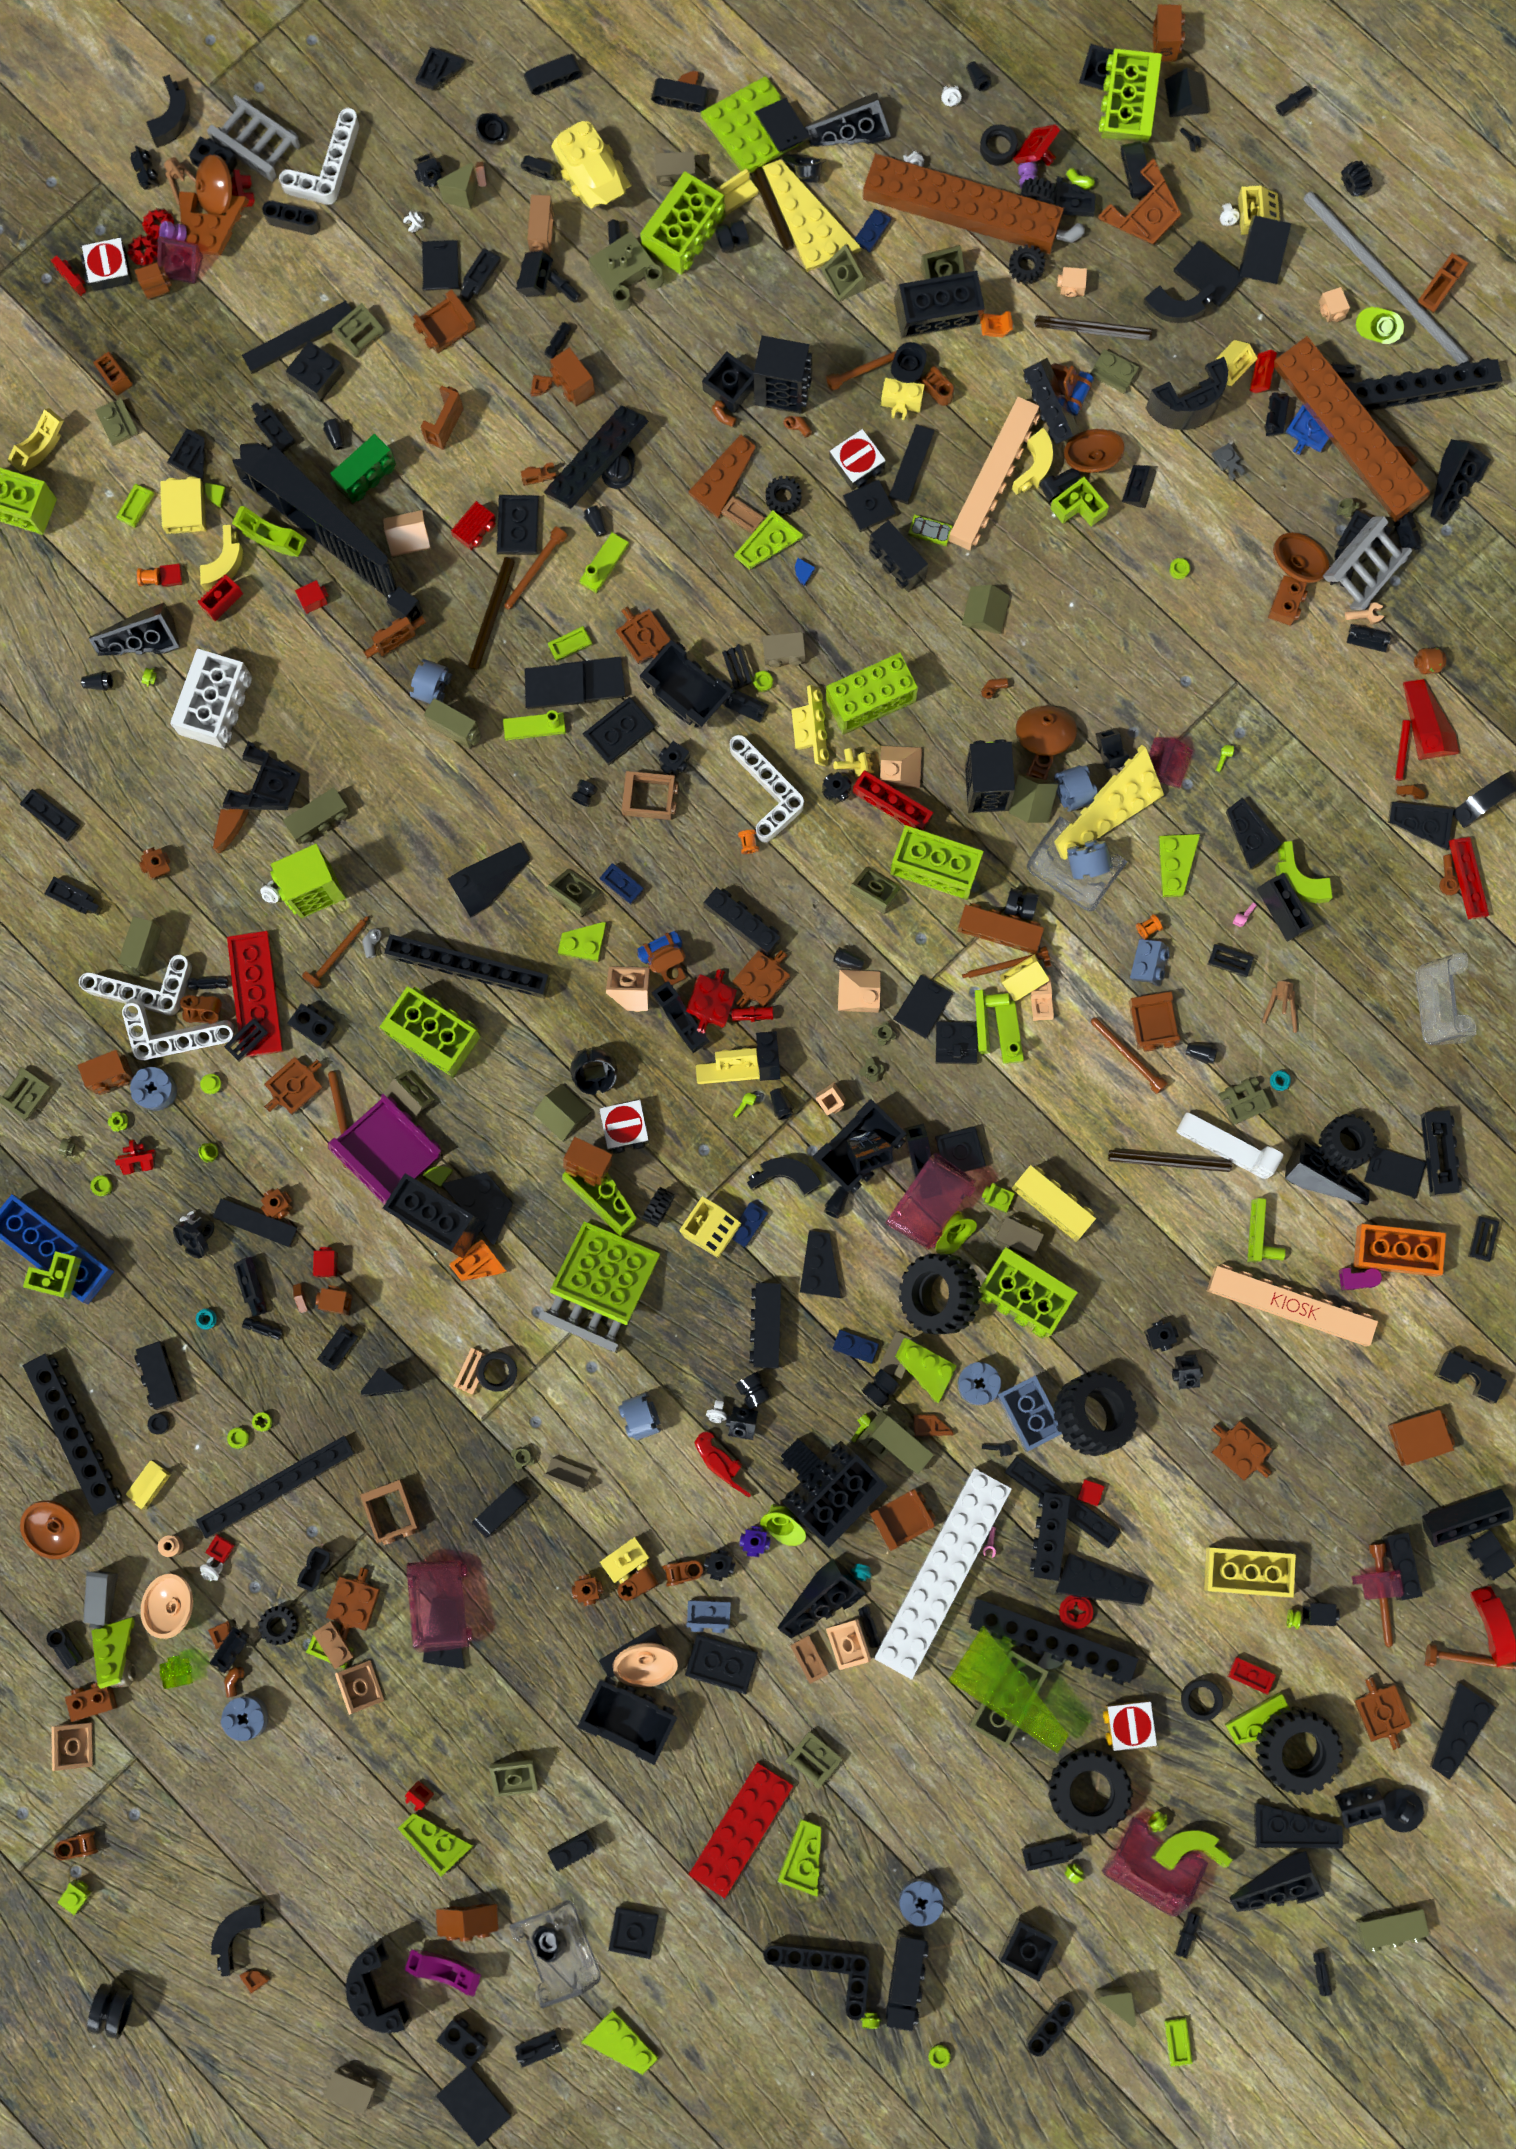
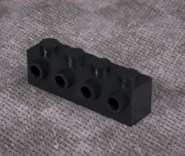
M1048 358L1023 370L1024 380L1032 389V398L1040 407V415L1049 427L1048 433L1050 438L1058 444L1079 433L1078 425Z
M716 887L704 901V908L761 953L769 957L781 942L780 932L773 926L767 927L763 924L764 920L756 913L753 915L747 911L748 907L741 901L735 902L731 899L732 895L724 888L720 890Z
M756 1283V1288H752L751 1300H755V1309H751V1321H755V1330H750V1342H754V1351H750L749 1363L754 1364L753 1367L758 1369H779L781 1284Z
M1502 1489L1488 1492L1422 1516L1424 1532L1434 1548L1514 1520L1513 1506Z
M1044 1490V1495L1039 1496L1038 1508H1042L1041 1516H1037L1035 1529H1039L1038 1538L1034 1537L1033 1550H1036V1558H1031L1030 1571L1034 1572L1033 1577L1059 1581L1070 1494Z

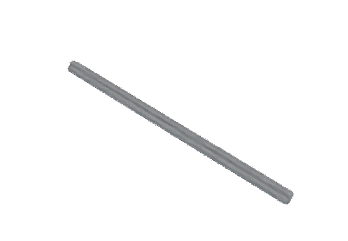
M1308 192L1303 198L1306 204L1459 365L1469 361V356L1313 192Z

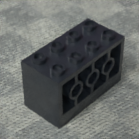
M977 271L902 283L898 285L894 297L901 338L978 325L985 310Z
M761 336L754 369V401L756 406L802 413V408L807 406L808 389H810L812 382L811 360L813 352H809V344Z
M999 739L995 740L994 743H986V741L979 740L970 744L965 763L968 813L1009 811L1015 792L1012 742Z
M406 1173L382 1208L461 1258H464L485 1225L480 1219Z
M840 1441L831 1448L830 1452L822 1460L817 1462L815 1468L808 1475L801 1479L796 1488L786 1495L782 1503L830 1548L888 1486L855 1452Z

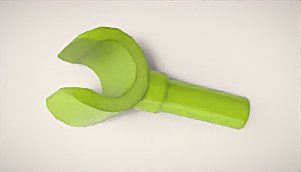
M1225 745L1222 747L1220 761L1215 771H1221L1226 756H1233L1234 746Z
M751 1093L745 1094L741 1105L733 1116L737 1118L746 1107V1104L753 1106L757 1096Z
M866 1413L857 1420L861 1426L851 1438V1441L854 1443L871 1423V1419Z

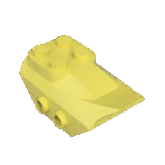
M588 121L578 122L562 131L553 141L551 147L561 166V174L564 180L571 183V190L575 197L579 196L581 201L592 209L599 204H608L625 194L626 189L632 186L623 173L624 169L621 162L614 159L612 156L614 153L610 145H605L592 123Z

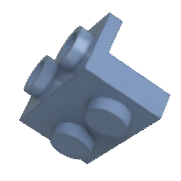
M1139 939L1130 979L1150 982L1155 986H1160L1165 976V964L1170 956L1169 947L1161 941Z
M688 1600L686 1627H691L692 1632H704V1628H712L714 1633H725V1629L730 1628L731 1602Z

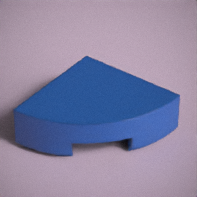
M797 558L795 573L799 582L805 586L815 567Z

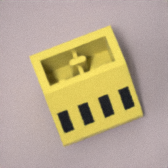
M1263 186L1241 187L1238 196L1241 235L1248 234L1252 215L1280 221L1277 193Z
M702 1196L679 1231L685 1239L719 1258L741 1226V1223L720 1206Z

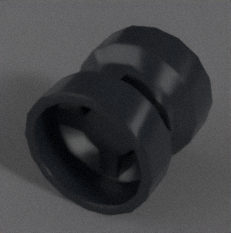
M580 779L577 784V791L573 792L571 799L582 806L589 807L591 803L590 798L596 794L598 788L590 782Z

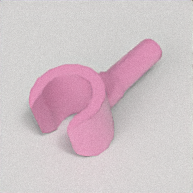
M1252 903L1244 915L1237 913L1233 924L1242 927L1247 921L1249 914L1257 905Z
M995 1527L991 1528L987 1545L983 1547L984 1556L986 1549L991 1548L993 1550L992 1558L996 1554L993 1546Z

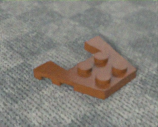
M1152 159L1140 173L1154 188L1126 217L1109 204L1098 216V219L1154 245L1182 215L1156 161Z
M179 191L181 224L186 227L183 250L187 253L221 256L232 235L231 230L235 222H239L242 216L240 213L244 206L247 207L249 199L243 196H231L226 215L195 213L198 200L197 194Z

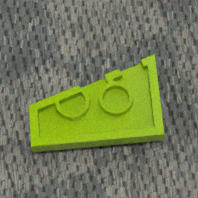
M1200 834L1158 837L1162 897H1183Z
M904 1338L895 1357L915 1377L919 1385L929 1393L933 1401L939 1403L957 1365Z
M132 1617L103 1626L101 1629L91 1630L97 1685L100 1689L122 1681L126 1663L127 1646H130L131 1628H134L135 1620Z
M414 1813L397 1828L440 1877L472 1847L469 1843Z
M800 1818L777 1881L816 1897H818L821 1826Z

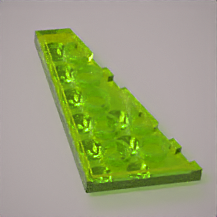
M982 1625L948 1681L1058 1754L1069 1734Z

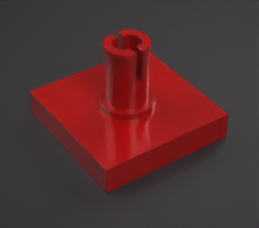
M1054 124L1034 128L1012 159L1017 164L1042 159L1046 166L1051 165L1056 156L1048 147L1060 131L1058 126Z

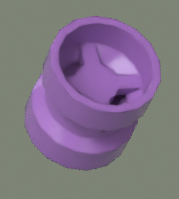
M1026 162L1018 166V174L1021 176L1019 180L1021 189L1026 179L1032 178L1034 180V177H1037L1038 167L1036 163Z
M163 221L159 232L160 239L166 242L173 241L176 244H183L186 238L185 225H173L172 222Z

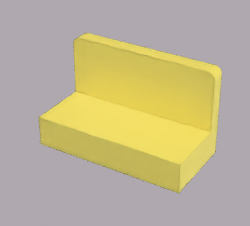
M747 169L715 189L724 195L726 215L759 194L758 189L749 179V171Z
M1234 340L1215 359L1217 360L1224 356L1228 367V381L1226 385L1232 386L1257 360V356L1249 343Z
M1035 954L1000 975L1003 985L1014 1001L1019 1000L1049 981Z
M149 1461L126 1495L135 1501V1505L140 1509H147L171 1474L154 1461Z

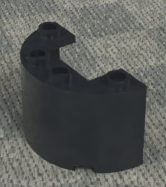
M1224 356L1205 365V370L1210 378L1199 382L1201 389L1178 398L1170 381L1152 389L1146 406L1149 415L1159 424L1176 430L1193 429L1207 422L1216 412L1228 381V367Z
M672 640L667 643L639 675L646 688L649 689L651 686L652 695L662 705L688 725H691L692 722L695 723L694 727L697 729H701L733 692V687L726 680L716 679L710 673L706 674L701 670L702 667L693 660L691 662L687 659L686 648L681 643H675Z
M872 1099L856 1113L855 1117L829 1143H826L812 1156L848 1193L852 1192L854 1194L862 1186L861 1182L863 1180L867 1183L875 1175L874 1170L860 1175L856 1174L848 1157L846 1143L852 1132L858 1131L860 1134L868 1131H874L892 1145V1151L895 1148L898 1150L906 1142L903 1138L907 1133Z
M605 1677L604 1680L600 1679L577 1728L593 1736L598 1735L635 1753L636 1757L655 1765L677 1720V1716L674 1715L675 1710L666 1705L661 1707L654 1703L656 1699L644 1693L642 1697L636 1694V1689L625 1684L624 1687L617 1685V1681L609 1677Z
M381 1937L372 1942L351 1965L346 1979V1998L353 2015L364 2026L376 2032L397 2033L406 2030L412 2022V2018L405 2000L386 2008L383 2006L371 1973L372 1970L382 1966L381 1962L389 1959Z

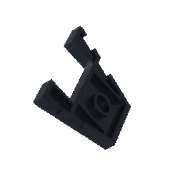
M248 741L242 755V760L261 765L250 795L229 789L223 802V808L288 810L299 784L301 774L282 761H276L269 756V753L259 750L255 747V744Z

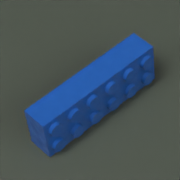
M11 1194L0 1208V1239L38 1269L49 1272L55 1251L82 1259L72 1290V1295L82 1303L89 1304L115 1272L18 1196Z

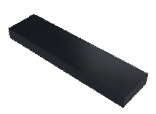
M915 425L889 495L890 499L908 504L935 430Z
M220 1198L213 1215L215 1219L289 1248L298 1230L296 1227Z

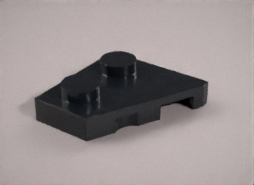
M187 428L167 463L188 476L197 477L203 481L205 438Z
M1356 510L1337 546L1351 543L1371 517ZM1385 526L1384 532L1388 536L1392 529ZM1378 537L1372 541V548H1381L1383 546Z

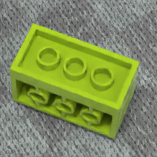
M1114 49L1113 54H1109L1106 71L1110 72L1109 75H1106L1103 91L1107 92V95H1104L1101 104V112H1104V116H1101L1098 132H1102L1101 138L1148 143L1152 133L1162 54ZM1127 73L1132 74L1133 77H1128ZM1124 94H1129L1131 97L1126 98ZM1126 114L1128 117L1125 119L1121 115Z
M684 171L641 231L643 249L648 255L682 275L685 270H689L695 255H699L702 252L705 241L711 239L717 224H721L726 216L724 195Z
M0 468V522L44 535L57 498L44 481Z
M897 653L827 685L826 702L842 735H845L915 703L918 687L901 653Z
M905 825L892 861L890 875L968 900L984 851Z
M317 844L271 863L273 870L270 871L274 882L280 887L278 892L281 899L292 910L293 914H298L301 919L346 899L330 862Z
M407 986L380 1025L381 1030L401 1045L454 1078L480 1039L476 1025L468 1020L461 1021L459 1015L451 1009L444 1010L442 1004L432 997L430 1000L427 999V996L424 995L425 993L414 986L412 989ZM448 1038H453L452 1041L447 1042Z
M1006 1247L999 1255L981 1287H979V1292H981L980 1300L988 1305L993 1303L997 1306L996 1310L1005 1316L1008 1314L1015 1317L1014 1321L1022 1327L1028 1325L1033 1329L1032 1333L1040 1338H1048L1052 1335L1078 1293ZM1002 1281H1008L1010 1283L1009 1285L1011 1286V1289L1003 1288ZM1026 1292L1029 1300H1022L1020 1293ZM1038 1304H1045L1047 1310L1041 1312Z

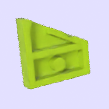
M601 922L562 933L558 954L598 962L606 923Z

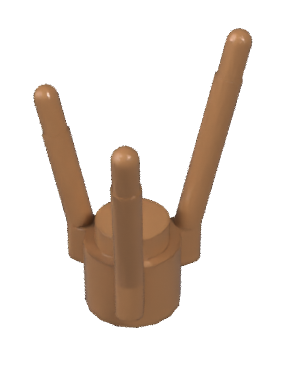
M172 157L164 163V167L167 170L165 175L169 180L176 202L180 205L173 178H180L181 181H184V172L194 182L196 177L186 168L184 163L180 164L176 157Z
M1280 981L1277 982L1276 988H1272V995L1262 1023H1266L1277 996L1278 1000L1283 1001L1282 1014L1284 1015L1287 1010V1001L1290 1000L1293 1032L1297 1033L1293 983Z

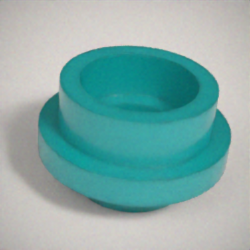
M1275 1071L1270 1077V1085L1277 1091H1284L1291 1084L1290 1075L1285 1071ZM1277 1078H1282L1283 1084H1278Z
M202 1309L196 1315V1324L201 1329H211L217 1322V1316L211 1309ZM206 1315L210 1317V1321L208 1323H205L203 1321V1318Z
M854 1564V1568L850 1572L854 1575L855 1579L860 1581H866V1578H871L872 1575L870 1573L871 1568L862 1564Z

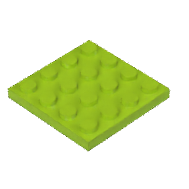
M766 76L701 111L702 119L741 172L747 169L751 173L757 167H762L800 145H795L779 153L759 119L754 114L755 111L782 99Z
M584 1221L550 1289V1293L624 1325H628L656 1266L660 1253Z

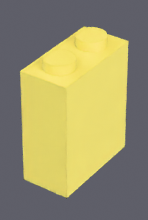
M187 477L183 480L169 478L166 481H160L162 528L166 534L206 531L205 490L201 479Z

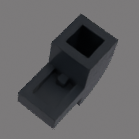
M1115 728L1096 733L1099 752L1106 769L1123 767L1124 763L1129 759V754L1123 749L1120 733Z

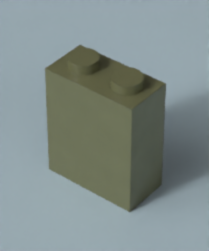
M433 698L424 713L428 726L468 749H471L473 745L475 746L481 737L476 721Z
M135 916L132 918L118 961L123 970L127 971L131 976L140 977V975L147 976L162 931L153 921Z

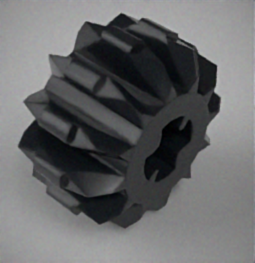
M1362 161L1351 162L1341 171V180L1344 182L1343 186L1346 187L1347 192H1350L1352 196H1362L1373 186V178L1370 175L1371 171L1368 170L1367 165H1364Z

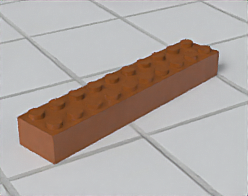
M876 153L874 154L863 188V200L1020 246L1028 244V248H1031V245L1035 246L1034 250L1039 248L1041 252L1048 254L1051 253L1064 209Z
M1308 336L1274 360L1276 371L1395 522L1428 498L1430 492Z

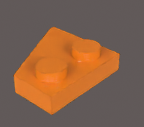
M482 1239L468 1250L464 1258L458 1257L449 1264L462 1282L507 1272Z

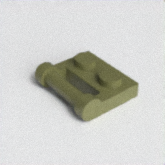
M362 303L332 328V331L354 357H357L360 354L359 351L378 335L381 336L385 332L384 328ZM371 324L373 329L354 345L350 340Z
M21 1067L18 1070L19 1074L3 1096L0 1095V1103L25 1121H28L51 1087ZM26 1078L29 1079L17 1098L11 1103L9 1100Z
M809 1731L785 1762L795 1766L819 1789L843 1759ZM802 1753L823 1771L821 1776L817 1775L797 1758L798 1755Z

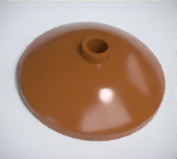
M208 155L198 167L195 188L202 208L208 214L224 215L228 210L232 196V183L229 169L224 160L218 155Z
M1086 430L1075 435L1067 442L1064 448V457L1067 464L1075 470L1085 473L1102 472L1113 467L1121 460L1125 450L1124 442L1118 434L1110 430Z
M1285 533L1274 543L1273 553L1276 562L1288 576L1307 583L1318 582L1324 578L1323 575L1329 569V561L1324 550L1314 540L1299 533Z
M1046 705L1036 706L1025 711L1019 717L1016 724V736L1024 748L1035 754L1056 755L1066 751L1073 745L1077 736V725L1073 717L1063 709Z
M49 1500L35 1502L25 1510L20 1521V1530L24 1541L30 1549L42 1557L49 1559L68 1557L80 1544L82 1533L78 1519L72 1511L58 1502Z

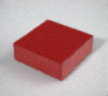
M179 563L159 566L162 587L183 585L181 565Z
M1084 1479L1077 1500L1098 1506L1105 1486Z
M216 1534L205 1553L224 1564L235 1545Z

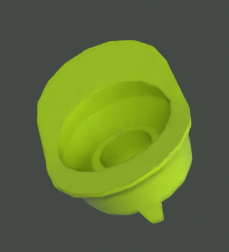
M1368 307L1362 310L1356 318L1358 333L1366 339L1379 343L1390 344L1396 342L1404 330L1403 319L1399 314L1386 309Z
M960 1211L947 1217L941 1225L942 1236L936 1243V1253L952 1254L957 1251L976 1230V1222L973 1219H967Z
M772 1504L768 1513L761 1518V1527L782 1544L797 1546L805 1541V1530L795 1521L794 1514L786 1506Z

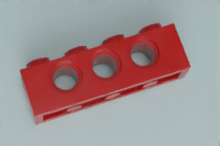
M865 770L853 786V794L904 825L925 831L932 820V811Z

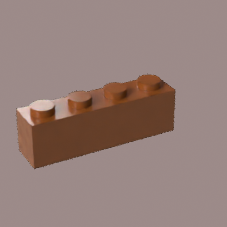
M970 903V905L965 904L957 932L1036 954L1044 927H1040L1041 924L1034 921H1029L1028 923L1020 921L1021 918L1014 915H1009V917L1003 916L997 910L989 909V911L981 909V906Z

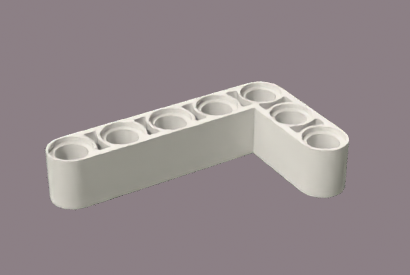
M345 108L338 116L320 177L293 170L281 172L279 180L286 194L329 205L337 200L359 130V122L353 109ZM336 155H342L339 158H334ZM336 172L335 175L329 176V174ZM309 185L312 186V187L309 188V189H305L306 186H309ZM326 190H331L327 194L324 193Z
M737 735L730 740L732 756L779 803L756 825L758 840L769 842L803 811L804 800L802 795L745 737ZM737 743H741L744 745V748L742 750H736L734 749V745ZM754 757L758 759V762L751 765L747 762L749 758ZM764 772H770L772 777L764 779L761 775ZM778 786H783L786 788V791L778 793L775 789ZM792 800H797L800 805L793 808L789 803ZM777 814H783L786 818L783 821H777L774 817ZM767 827L771 832L768 835H762L759 832L760 829Z
M182 955L172 957L160 992L93 973L83 974L79 979V986L91 995L124 1004L128 1000L136 998L143 1003L146 1010L172 1016L178 1013L180 1009V1000L184 996L192 965ZM179 962H185L182 970L176 969ZM94 979V985L91 988H87V982ZM174 981H178V988L171 990V984ZM109 985H114V990L111 993H106V988ZM133 990V996L126 999V992ZM153 995V1001L145 1004L146 997ZM169 1000H172V1007L170 1009H165V1003Z
M132 998L128 1000L122 1010L133 1054L139 1060H148L227 1043L232 1039L235 1032L232 1022L222 1020L212 1024L208 1023L152 1035L144 1005L139 999ZM135 1006L138 1009V1013H131L128 1007ZM133 1026H141L143 1032L137 1033L134 1031ZM227 1028L230 1034L222 1035L219 1029ZM206 1032L210 1038L204 1040L199 1036V1033ZM179 1037H187L189 1039V1043H181ZM159 1041H166L169 1047L162 1048L159 1045ZM139 1046H147L149 1052H141Z
M1185 1113L1176 1130L1181 1136L1226 1160L1232 1161V1163L1263 1179H1268L1275 1173L1284 1156L1281 1152L1271 1147H1266L1260 1151L1190 1113Z

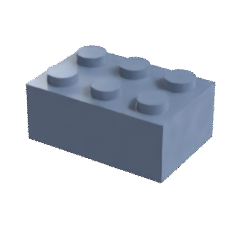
M1036 1375L997 1395L1025 1452L1062 1434L1061 1431L1058 1432L1056 1427L1058 1422L1054 1420L1055 1412Z

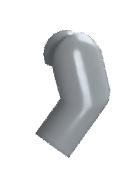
M1077 223L1069 231L1058 229L1056 239L1073 243L1083 236L1085 232L1084 226Z
M377 928L371 929L362 941L367 959L376 957L374 946L382 936L381 931Z

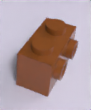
M1284 575L1279 584L1268 618L1291 626L1293 620L1297 621L1301 613V609L1298 608L1300 602L1304 603L1308 593L1305 590L1307 583Z
M328 1285L327 1289L321 1288V1293H317L316 1305H318L319 1310L349 1316L353 1295L344 1292V1289L341 1287Z
M97 1683L91 1684L92 1689L84 1691L83 1687L70 1691L71 1695L66 1696L65 1700L71 1722L118 1708L113 1688L108 1686L100 1689Z

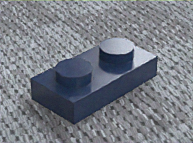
M874 209L854 240L861 248L871 253L891 223V218Z
M613 863L599 878L601 882L630 905L644 890L643 887Z
M750 1202L738 1220L741 1226L732 1237V1240L746 1248L768 1213Z
M839 1330L832 1350L872 1364L879 1344Z

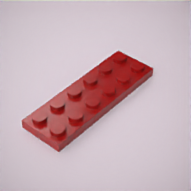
M262 931L228 936L227 944L238 1032L254 1018L269 1033L245 1057L283 1052L269 932ZM254 1025L239 1040V1043H241L256 1028V1025ZM259 1031V1032L240 1050V1052H242V1051L261 1033V1031Z
M757 1762L688 1875L725 1899L794 1785Z

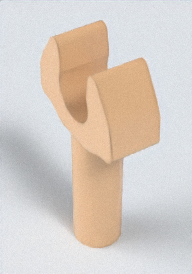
M1370 603L1367 610L1345 612V619L1367 618L1371 625L1378 624L1383 620L1384 616H1375L1373 611H1380L1383 606L1378 603Z

